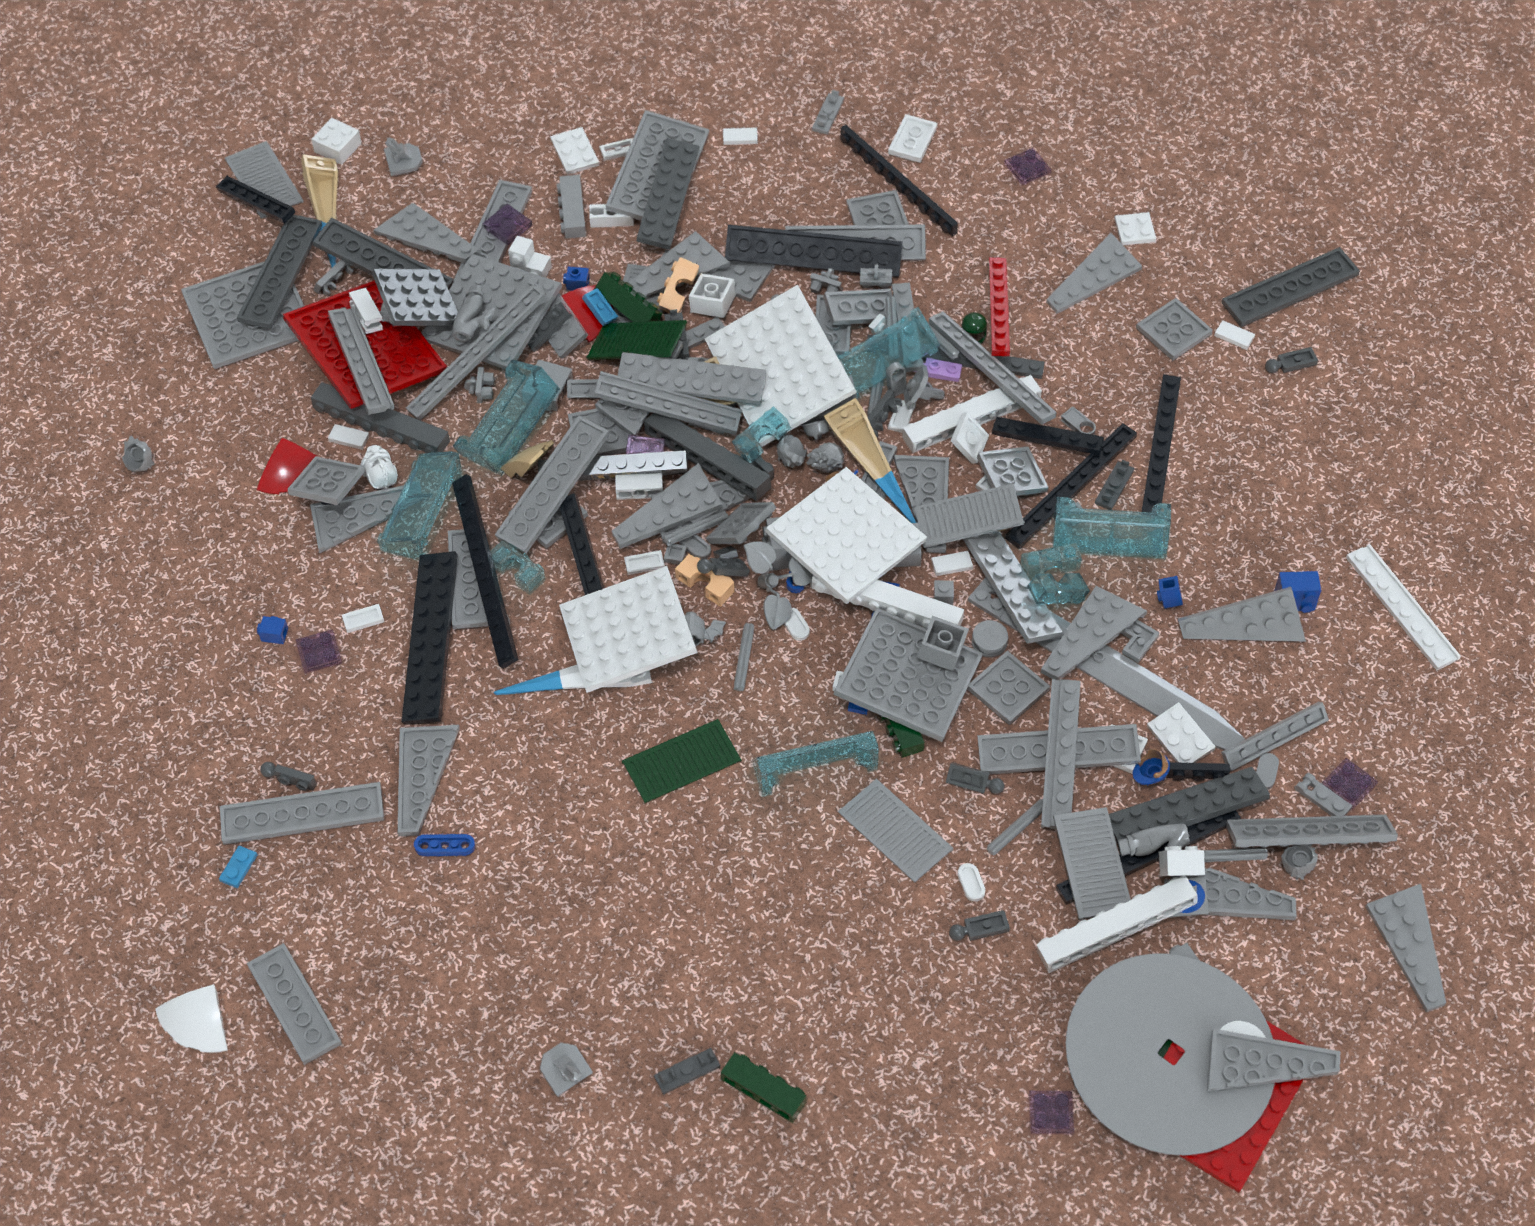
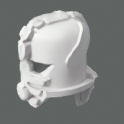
M377 445L369 446L360 464L365 469L363 476L367 477L369 483L375 489H388L397 481L396 467L392 464L390 454L385 449Z

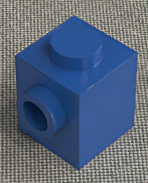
M568 267L567 274L564 273L563 284H566L567 291L589 286V268Z
M1178 577L1158 579L1160 590H1157L1159 602L1163 601L1164 609L1183 605Z
M263 616L261 623L257 626V634L260 636L261 642L284 644L288 632L286 619L276 616Z

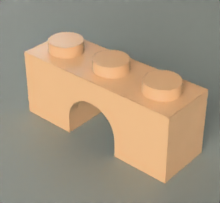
M681 257L678 262L674 261L671 271H673L671 278L667 277L664 287H666L664 294L660 293L657 299L659 309L669 314L670 310L677 309V313H680L685 303V297L676 292V286L680 283L693 285L699 271V265Z
M688 554L675 568L676 579L690 588L698 581L709 583L705 587V596L721 607L735 592L733 580L728 576L715 575L712 570L706 574L700 573L697 569V563L701 559Z

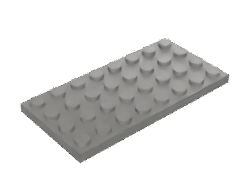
M645 110L610 193L605 210L642 221L666 138L700 146L692 172L693 175L709 135V129Z

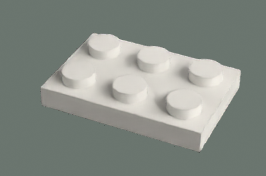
M905 114L889 147L888 154L920 163L937 129V123Z
M582 127L550 136L567 175L599 166V161Z
M1179 702L1147 723L1148 729L1176 762L1196 763L1216 748Z

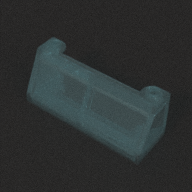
M919 307L910 311L911 314L907 317H902L895 324L847 352L837 355L838 359L843 363L847 375H852L857 399L860 397V393L887 378L886 370L892 363L898 362L905 368L925 355L929 354L931 356L939 351L940 343Z
M511 360L506 367L505 377L508 382L470 438L462 435L453 445L462 457L500 476L504 473L501 467L517 454L560 390L542 367L516 360Z
M453 451L422 453L418 455L417 460L413 461L410 475L383 532L378 536L377 543L379 544L380 551L418 561L420 555L426 554L423 553V548L429 543L428 535L450 486L462 476L459 453Z
M1057 497L1053 519L1052 553L1166 560L1171 524V504L1158 503L1153 506L1152 513L1076 508V504L1071 498Z
M869 731L756 757L752 760V765L761 795L765 797L772 795L771 790L773 786L779 784L777 775L851 758H853L855 766L862 765L868 772L877 771L879 747L874 731Z

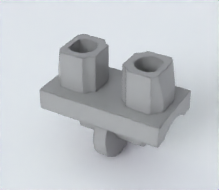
M875 264V269L861 268L860 285L864 288L879 286L883 289H888L889 286H892V269H878V264Z
M829 268L828 272L822 271L821 275L812 273L810 276L811 292L819 294L822 287L827 288L826 292H839L843 290V287H841L842 283L838 281L839 276L834 275V269Z
M478 367L477 380L475 377H471L465 381L464 387L469 391V394H474L475 391L477 403H482L483 399H492L493 388L484 387V385H494V373L484 372V367Z

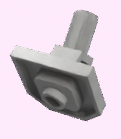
M387 138L385 144L388 148H384L391 176L413 172L421 166L423 161L419 147L410 143L403 144L401 142L399 144L394 138Z
M921 364L914 377L907 383L906 389L903 392L905 404L909 407L915 404L918 398L928 401L930 398L944 399L945 392L932 387L927 382L929 377L927 366Z
M562 1042L542 1055L539 1069L557 1097L593 1073L576 1045Z

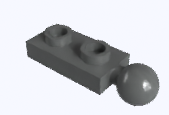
M1312 347L1279 354L1277 360L1269 359L1265 363V369L1269 373H1275L1281 368L1283 373L1315 366L1318 364V359Z
M719 557L710 558L709 560L703 558L697 563L698 571L703 574L709 573L712 570L715 575L748 577L750 572L745 562L739 558L725 559Z
M265 762L260 768V772L264 777L276 776L281 784L288 785L290 783L303 791L307 789L314 791L317 785L314 775L278 764L275 766L272 762Z
M954 762L950 763L946 783L980 793H985L987 787L992 793L1000 794L1005 788L1004 782L999 778L988 780L990 775L988 772Z
M1004 910L964 919L965 926L963 927L959 924L951 926L949 936L953 940L959 941L968 934L969 940L972 941L1009 932L1010 926Z

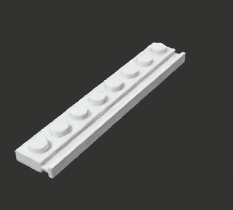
M1370 544L1347 554L1346 559L1436 671L1460 659V654Z

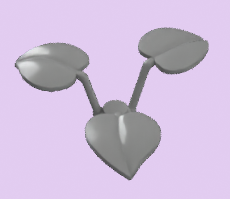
M750 542L744 545L748 565L753 572L761 574L758 577L759 587L774 594L766 597L763 607L771 630H775L788 621L792 613V607L787 598L780 597V594L772 588L777 586L779 579L791 576L795 585H808L812 581L813 574L794 557H791L788 564L791 573L780 576L769 573L773 568L771 564L776 560V553L773 547L765 542Z

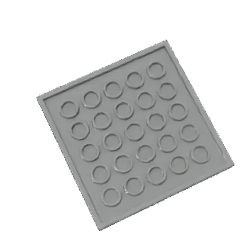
M471 254L449 289V292L459 312L464 297H466V292L469 291L470 287L481 285L483 287V303L476 317L481 316L482 313L491 308H495L494 316L489 321L490 326L533 284L546 293L547 298L482 360L488 364L511 371L561 290V282ZM453 325L426 326L422 335L430 344L462 354L486 330L480 326L475 331L472 339L464 343L452 337Z
M264 262L181 289L214 369L299 341L283 320V314L304 307L294 284L272 329L237 321V316Z
M876 608L833 695L942 742L983 653L963 645L954 671L917 658L927 629Z

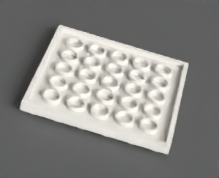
M847 467L766 528V533L846 604L927 540V536Z
M667 566L559 605L587 693L698 653Z

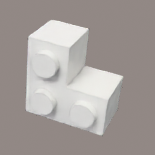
M516 236L508 250L510 266L546 278L552 267L551 257L534 252L533 240Z
M1181 846L1165 847V851L1159 852L1160 876L1205 875L1204 850H1198V846H1186L1185 850H1182Z

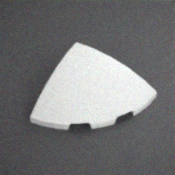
M215 985L185 993L155 1008L161 1026L178 1044L186 1048L198 1049L200 1052L228 1051Z

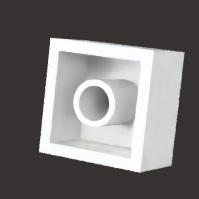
M331 118L312 138V144L315 153L326 158L336 159V163L342 165L361 145L359 130Z
M701 273L689 295L691 312L724 318L736 296L734 279Z

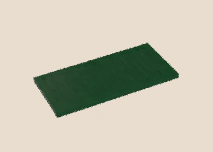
M687 321L608 323L602 326L586 358L588 360L621 359L622 352L650 355L658 358L671 357Z
M716 719L622 760V764H624L644 803H647L742 760L721 725L720 720Z

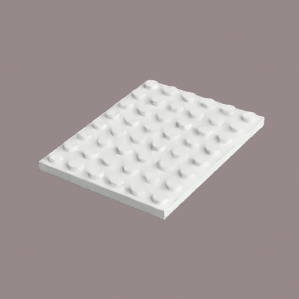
M798 285L705 338L714 357L716 356L720 364L766 370L760 405L737 402L760 447L857 393Z

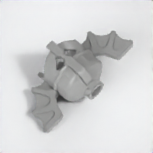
M687 612L685 614L692 638L695 639V647L700 643H704V639L713 642L715 636L723 634L722 629L726 624L725 621L713 620L711 625L705 629L704 620L697 616L695 612Z

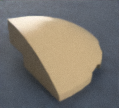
M554 442L539 443L523 450L508 460L501 469L510 478L516 473L522 477L554 445Z

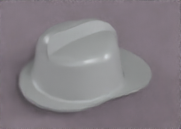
M824 418L800 425L807 436L814 437L816 440L821 439L822 435L829 431V425Z

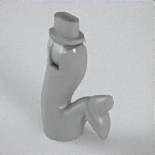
M481 285L471 286L469 291L466 292L461 309L454 320L452 337L459 342H469L480 326L487 330L490 326L489 321L494 316L495 308H491L482 313L481 316L476 317L483 303V287Z
M1180 823L1156 826L1132 835H1126L1125 839L1118 840V846L1121 856L1128 854L1130 856H1134V854L1136 856H1145L1155 852L1167 841H1169L1167 847L1181 846L1183 848L1189 845L1190 840L1186 824Z

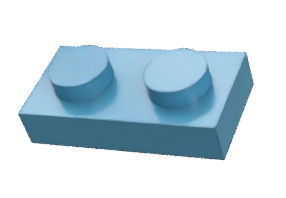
M598 288L586 293L582 297L602 326L616 320L618 317Z
M238 846L219 877V881L238 889L256 859L257 852Z

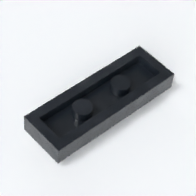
M1170 762L1168 778H1173L1176 781L1184 779L1203 781L1204 779L1221 778L1230 773V764Z

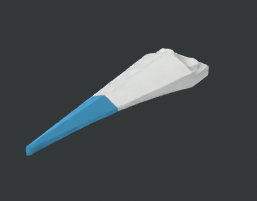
M574 665L497 690L494 694L506 695L584 688L578 665ZM650 670L604 687H632L652 683Z

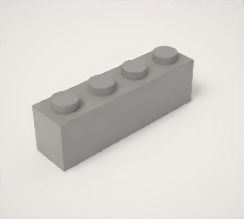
M580 175L559 176L560 183L557 184V192L561 196H558L559 207H562V209H559L560 220H564V222H560L561 233H565V239L586 237Z

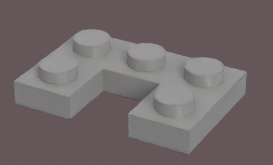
M1136 620L1134 625L1130 628L1127 627L1121 632L1122 635L1130 639L1123 648L1122 654L1139 663L1158 639L1160 633L1141 621Z

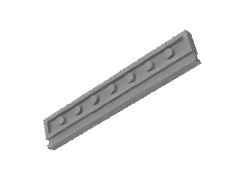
M351 306V309L340 308L328 311V317L368 415L385 412L386 409L390 408L394 410V403L354 307Z
M603 371L600 372L594 392V397L736 435L742 410Z
M1052 679L1041 828L1049 827L1050 829H1056L1053 816L1072 813L1081 681Z

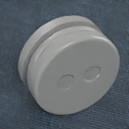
M986 620L975 626L972 634V646L974 650L983 653V657H997L1006 650L1008 632L1001 623Z

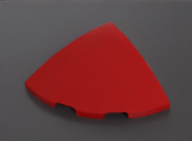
M596 285L578 288L561 295L589 336L586 338L588 343L597 338L602 325L582 297L594 290Z
M282 438L269 458L258 483L257 491L269 494L288 492L291 484L316 455Z

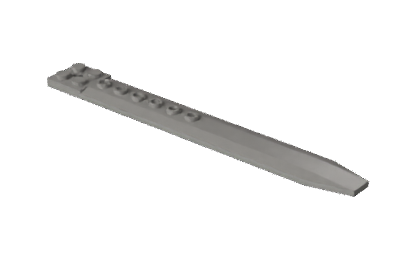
M985 577L968 597V602L1020 633L999 598L991 599V594L996 592ZM1050 611L1062 630L1061 637L1035 643L1052 652L1071 623ZM1108 645L1098 652L1095 651L1090 655V658L1075 666L1156 717L1179 702L1216 748L1226 750L1245 740L1217 711Z

